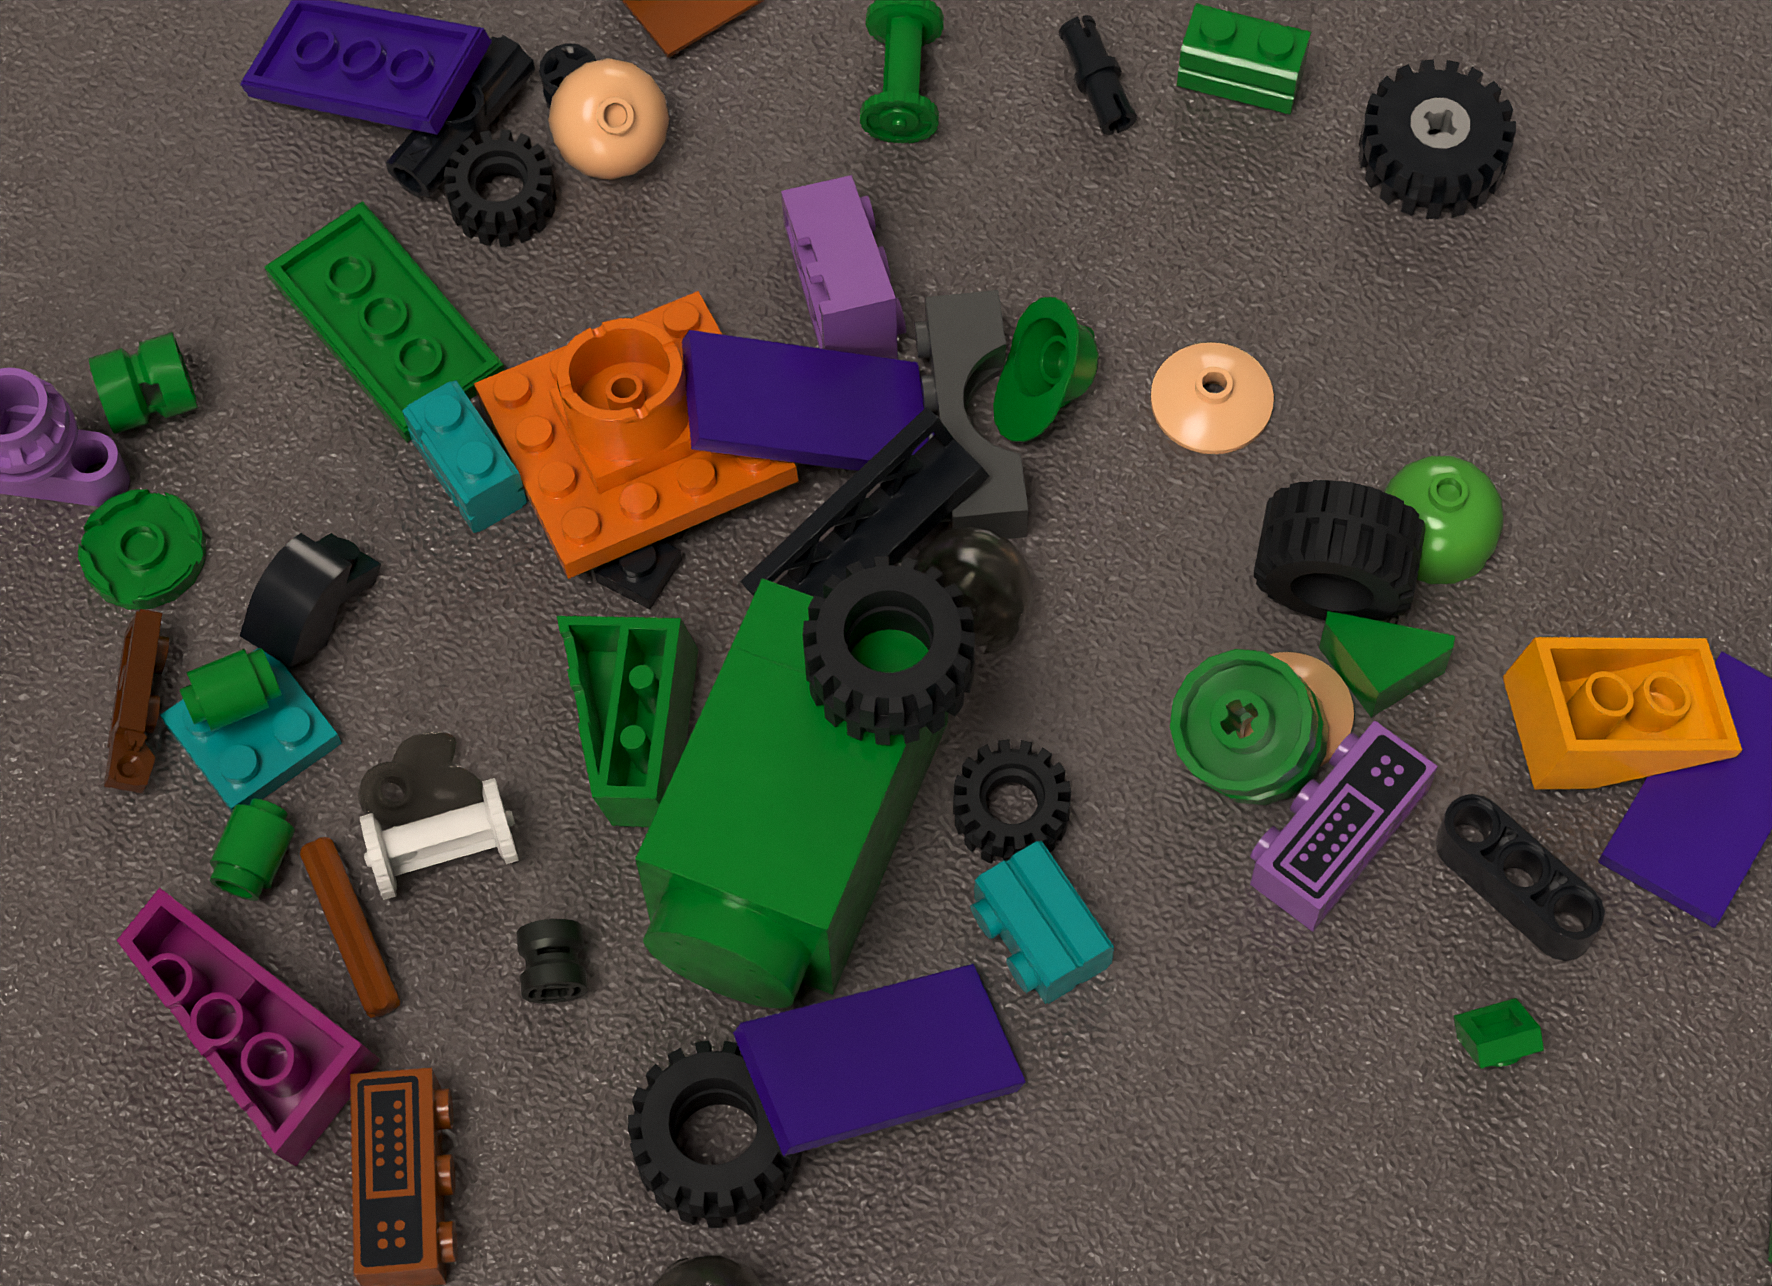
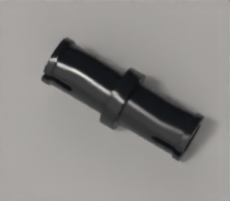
M1083 15L1082 21L1085 27L1082 28L1079 17H1075L1067 21L1059 29V36L1064 42L1077 71L1074 74V81L1078 90L1087 94L1103 134H1113L1112 122L1116 127L1117 133L1123 132L1137 121V114L1132 109L1119 80L1122 73L1120 65L1115 57L1108 55L1097 31L1094 18L1089 15Z

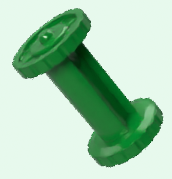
M875 0L867 9L866 28L868 33L877 41L885 43L883 92L869 97L868 100L863 102L860 109L861 127L868 135L875 139L877 138L888 143H915L929 138L930 135L937 131L939 125L938 107L927 97L919 95L921 48L925 44H930L936 38H939L944 26L943 11L931 0Z

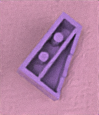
M852 175L781 191L783 222L818 347L820 349L897 359V335L906 333L905 320L900 301L895 297L890 283L891 276L883 246L877 247L872 233L876 231V225L869 197H859Z

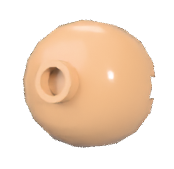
M607 58L585 63L564 78L552 97L548 122L554 143L560 150L559 152L566 163L586 176L611 180L634 175L653 162L666 141L669 114L665 96L651 75L633 63Z

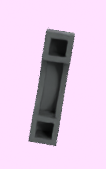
M999 290L925 297V321L914 322L917 357H929L931 375L921 376L924 409L928 407L932 412L936 411V416L941 420L953 438L989 475L981 485L940 523L950 522L952 545L1027 537L1028 503L1021 454L1000 448L984 439L974 429L965 412L970 399L976 391L990 380L1000 376L1005 366L1006 342ZM933 434L928 437V441L933 437Z

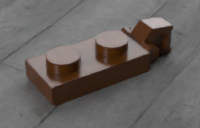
M145 609L136 611L124 634L107 744L109 754L104 787L142 793L147 786L156 757L144 743L147 738L144 732L153 733L157 723L160 696L150 694L153 673L162 674L169 648V637L159 635L162 613Z

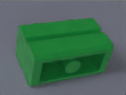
M1196 3L1180 51L1176 86L1291 115L1306 65L1311 32L1290 26L1285 27L1278 23Z

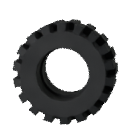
M1313 480V482L1290 484L1288 488H1280L1275 491L1273 497L1268 499L1254 567V578L1257 579L1256 585L1276 603L1313 618L1325 620L1327 611L1372 620H1388L1397 617L1398 613L1406 612L1414 600L1425 536V524L1419 518V513L1413 507L1404 504L1403 500L1370 486L1331 480Z
M889 556L874 557V567L863 569L860 561L846 566V579L843 581L833 574L823 583L824 598L814 595L808 606L809 621H804L802 636L806 681H809L810 695L816 707L824 704L825 718L834 727L845 720L847 722L848 736L861 741L865 732L874 733L875 744L890 745V735L903 734L905 744L919 741V729L926 726L934 734L945 727V712L953 716L958 714L964 706V692L970 693L974 676V619L970 606L963 607V593L955 583L944 588V573L931 566L924 574L918 571V560L903 557L901 566L889 565ZM881 630H899L909 633L918 638L928 649L927 654L917 664L898 672H879L869 669L851 655L852 649L861 639Z
M710 1041L696 1042L697 1054L685 1057L681 1048L667 1054L670 1066L662 1070L655 1064L646 1073L648 1082L646 1090L637 1087L632 1099L635 1112L634 1115H628V1132L631 1138L630 1147L641 1181L647 1192L652 1191L654 1193L656 1203L666 1212L674 1208L678 1211L681 1221L694 1225L697 1217L706 1218L708 1228H723V1218L736 1216L737 1224L741 1225L752 1221L750 1211L760 1206L763 1212L766 1213L776 1205L775 1194L779 1190L785 1193L788 1192L794 1182L793 1169L794 1167H800L802 1152L783 1157L738 1044L724 1041L722 1052L711 1051ZM711 1105H729L744 1111L756 1123L757 1132L755 1138L742 1155L724 1164L706 1165L687 1158L678 1150L676 1139L679 1130L693 1113Z

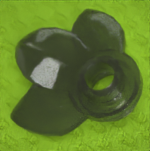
M426 732L404 740L399 745L392 762L379 763L370 768L363 776L359 785L358 799L366 815L373 813L381 825L394 828L484 802L482 795L483 783L468 770L460 766L451 765L456 749V738L454 735L445 732ZM387 783H394L402 789L404 796L398 801H390L382 795L381 786Z

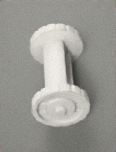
M495 778L482 781L484 802L384 831H382L380 823L373 813L360 817L367 852L364 853L367 867H372L383 900L397 897V881L395 876L497 847L506 865L519 861L510 827L515 824L512 811H505Z

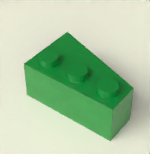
M557 616L559 631L564 640L569 665L567 672L570 687L575 695L580 723H578L592 798L612 826L650 827L686 747L699 649L681 618Z

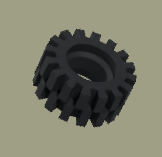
M501 129L500 140H492L490 130L481 132V144L476 146L471 137L462 142L464 155L454 150L449 157L451 167H445L444 179L446 184L444 186L453 220L457 226H462L463 234L470 239L478 232L480 244L490 246L493 236H498L500 247L511 246L509 236L518 234L522 244L531 239L529 227L532 226L540 233L546 227L544 216L552 218L555 212L554 201H557L550 160L545 157L544 149L539 143L532 147L530 137L523 133L519 135L516 142H513L511 130ZM496 176H514L523 182L522 190L508 200L488 201L482 199L478 194L479 187L488 179Z
M1010 739L998 740L997 751L991 752L988 744L977 749V760L974 761L970 757L966 759L962 764V775H957L954 783L953 814H955L958 835L964 834V845L971 852L978 847L981 849V859L992 863L994 855L1003 857V861H1008L1012 855L1041 840L1051 853L1055 848V840L1062 841L1066 833L1067 821H1069L1071 787L1070 781L1065 782L1066 771L1061 763L1058 762L1054 766L1051 764L1052 753L1042 747L1038 755L1032 753V742L1021 740L1020 749H1010ZM1004 783L1022 784L1034 794L1037 800V808L1034 814L1024 822L1018 824L1003 823L994 818L987 808L986 800L990 792Z

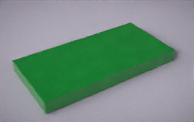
M363 201L264 266L270 281L407 443L411 441L402 412L407 405L449 381L455 380L470 400L477 395L474 383L505 371L504 364Z

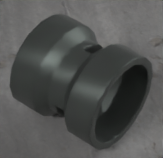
M544 919L527 923L516 931L518 952L525 959L526 969L520 975L523 999L534 1003L552 1004L574 1000L586 994L588 991L586 970L578 961V953L584 947L583 931L580 923L569 919Z

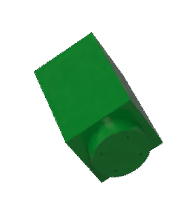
M762 578L635 860L650 919V925L643 938V943L658 961L691 982L725 997L761 1007L785 1008L794 1002L801 983L834 995L948 723V713L945 712V727L932 734L925 726L919 729V741L907 744L904 742L903 734L890 735V745L875 744V734L865 732L860 741L847 735V722L845 720L834 727L825 718L824 704L816 707L810 695L809 681H806L802 634L804 621H809L808 606L813 596ZM881 630L861 639L852 649L851 655L869 669L879 672H898L917 664L927 654L928 649L918 638L909 633L899 630Z

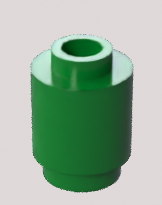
M262 648L248 654L245 649H241L190 670L186 673L191 684L179 689L194 725L207 720L211 732L268 709V701L282 696Z
M257 798L252 799L249 805H235L210 860V865L214 870L209 881L217 888L231 895L257 901L263 889L271 888L295 833V828L285 821L288 813L271 802Z

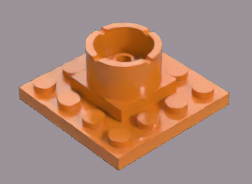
M699 291L634 318H618L602 322L601 326L595 329L588 328L578 334L566 346L474 383L478 399L504 451L519 471L523 484L522 487L568 579L799 481L797 469L793 462L691 449L686 374L681 341L689 330L722 334Z

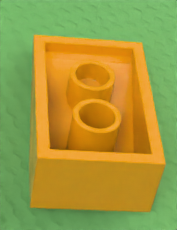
M1535 637L1503 675V681L1534 789H1594L1737 757L1742 751L1707 638Z

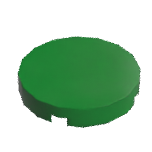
M148 489L130 490L109 498L90 514L83 527L85 534L82 537L81 545L79 543L78 559L90 587L106 602L128 610L154 609L176 600L195 583L205 564L206 539L194 511L179 497L164 492L165 495L150 493Z

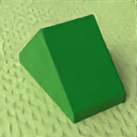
M1327 611L1319 649L1372 718L1444 674L1454 647L1455 636Z

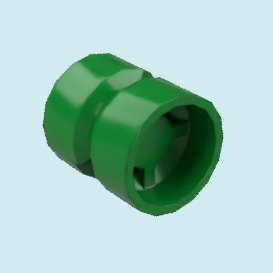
M173 332L139 342L137 353L130 355L123 348H119L89 358L93 380L105 415L114 434L147 425L151 413L158 412L164 418H169L198 409L195 392Z

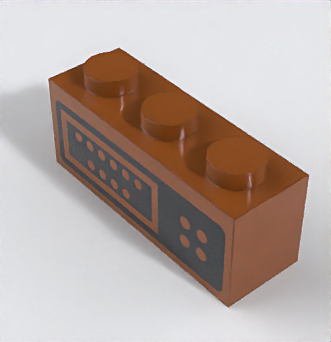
M432 1067L350 1074L354 1276L361 1286L446 1285V1263L457 1262L458 1253L455 1222L445 1221L444 1196L455 1195L456 1186L453 1155L443 1154L442 1130L453 1129L454 1114L450 1088L441 1089Z

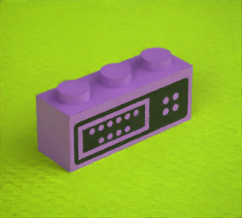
M1375 720L1361 737L1351 732L1341 742L1329 761V764L1335 767L1321 784L1312 779L1304 786L1290 807V811L1295 816L1282 831L1272 826L1259 840L1250 855V858L1256 861L1250 885L1312 932L1427 794L1438 768L1436 764Z

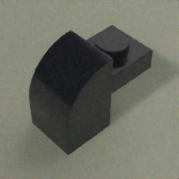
M302 533L298 534L277 553L259 579L247 608L240 637L259 649L262 648L264 652L291 668L327 646L339 605L374 585L381 563L361 552L353 542L339 538L332 533L316 542Z

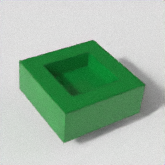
M1517 998L1453 1016L1457 1039L1480 1069L1488 1066H1508L1516 1063L1523 1056L1544 1051L1541 1027Z

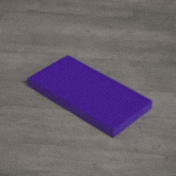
M291 0L240 85L246 94L252 98L438 135L492 41L485 29L481 27L333 0Z
M689 330L681 341L686 374V396L692 450L859 471L924 410L918 362ZM928 438L913 451L912 455L928 442Z
M1723 651L1718 656L1715 665L1742 747L1741 753L1737 757L1648 776L1598 860V863L1713 928L1719 923L1772 830V678Z
M974 964L742 1022L733 1032L783 1157L1017 1092L1026 1083Z

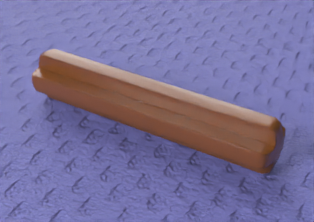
M321 837L305 844L300 849V856L367 1016L378 1018L396 1010L400 1005V999L333 840L329 837Z

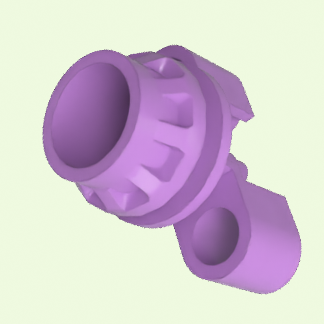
M0 369V494L100 507L109 498L127 492L130 484V475L114 441L110 437L100 432L79 430L76 418L69 404L52 384L23 369ZM96 463H106L100 470L94 473H85L90 466Z

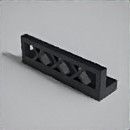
M926 407L740 582L754 596L762 578L774 582L784 571L788 570L787 574L777 584L813 597L815 595L824 598L823 583L833 574L842 581L846 579V566L860 561L863 569L874 567V557L889 556V565L894 566L981 485L989 475L953 438L941 420ZM933 434V437L926 444H924L915 454L912 455L913 451L926 438ZM878 483H881L879 488H877L868 498H866V495ZM831 527H834L832 532H830L822 541H819L820 538Z

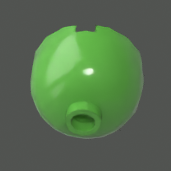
M1427 456L1405 465L1390 480L1384 492L1400 498L1404 501V504L1413 507L1425 524V536L1417 580L1428 584H1455L1475 576L1485 567L1486 561L1495 552L1503 530L1502 498L1490 477L1471 462L1457 457Z

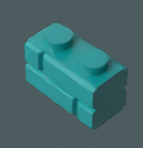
M456 380L449 381L412 402L402 411L411 441L454 505L459 507L460 514L473 533L483 531L521 509L527 503L519 471Z
M1042 840L1036 841L1012 855L1008 861H1002L980 874L975 880L974 899L977 902L970 905L972 914L983 933L989 939L997 935L1001 937L1012 954L1006 958L1007 966L1013 978L1025 993L1035 988L1045 1004L1051 1003L1073 990L1079 983H1084L1106 970L1112 964L1113 944Z

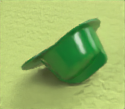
M1042 297L1030 304L1022 314L1016 326L1011 349L997 384L993 402L994 422L1000 434L1012 442H1027L1041 435L1054 421L1060 408L1086 393L1093 383L1098 370L1099 353L1094 331L1077 323L1076 316L1069 305L1057 297Z

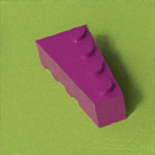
M160 887L116 940L165 1007L172 1012L188 1034L187 1037L199 1053L213 1067L227 1086L225 1088L240 1108L247 1113L262 1133L261 1136L274 1154L295 1167L351 1098L350 1074L369 1073L381 1060Z

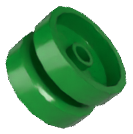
M1233 649L1208 657L1185 677L1173 699L1170 731L1176 753L1196 778L1236 803L1267 805L1292 797L1314 778L1326 756L1329 726L1321 700L1287 663L1264 651ZM1251 723L1253 732L1249 736L1244 737V729L1247 724Z

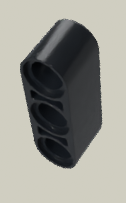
M1469 794L1460 796L1451 802L1441 822L1435 844L1438 856L1445 865L1545 954L1553 959L1563 961L1577 959L1585 954L1604 922V906L1596 892L1497 804L1485 796ZM1463 824L1471 825L1482 833L1484 840L1475 843L1465 841L1459 837L1454 827ZM1510 868L1521 869L1529 874L1534 885L1528 887L1516 886L1507 879L1504 870ZM1560 912L1573 914L1581 921L1584 930L1571 932L1563 929L1556 922L1554 914Z

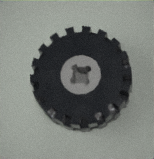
M1434 59L1422 60L1419 71L1413 73L1409 64L1397 69L1395 81L1386 76L1379 83L1377 94L1372 93L1367 103L1358 145L1360 146L1358 156L1360 168L1367 167L1365 180L1371 189L1382 184L1380 199L1388 205L1395 198L1402 200L1401 212L1413 216L1417 206L1427 208L1426 219H1439L1441 209L1449 208L1452 218L1464 215L1468 201L1476 210L1485 204L1488 192L1493 195L1495 194L1506 172L1516 134V121H1510L1513 113L1509 99L1499 102L1502 89L1494 80L1486 87L1481 85L1483 72L1472 67L1467 76L1458 73L1460 62L1447 60L1445 70H1436ZM1433 129H1439V130H1441V131H1440L1439 133H1437V134H1431V135H1429V131H1430V130H1433Z

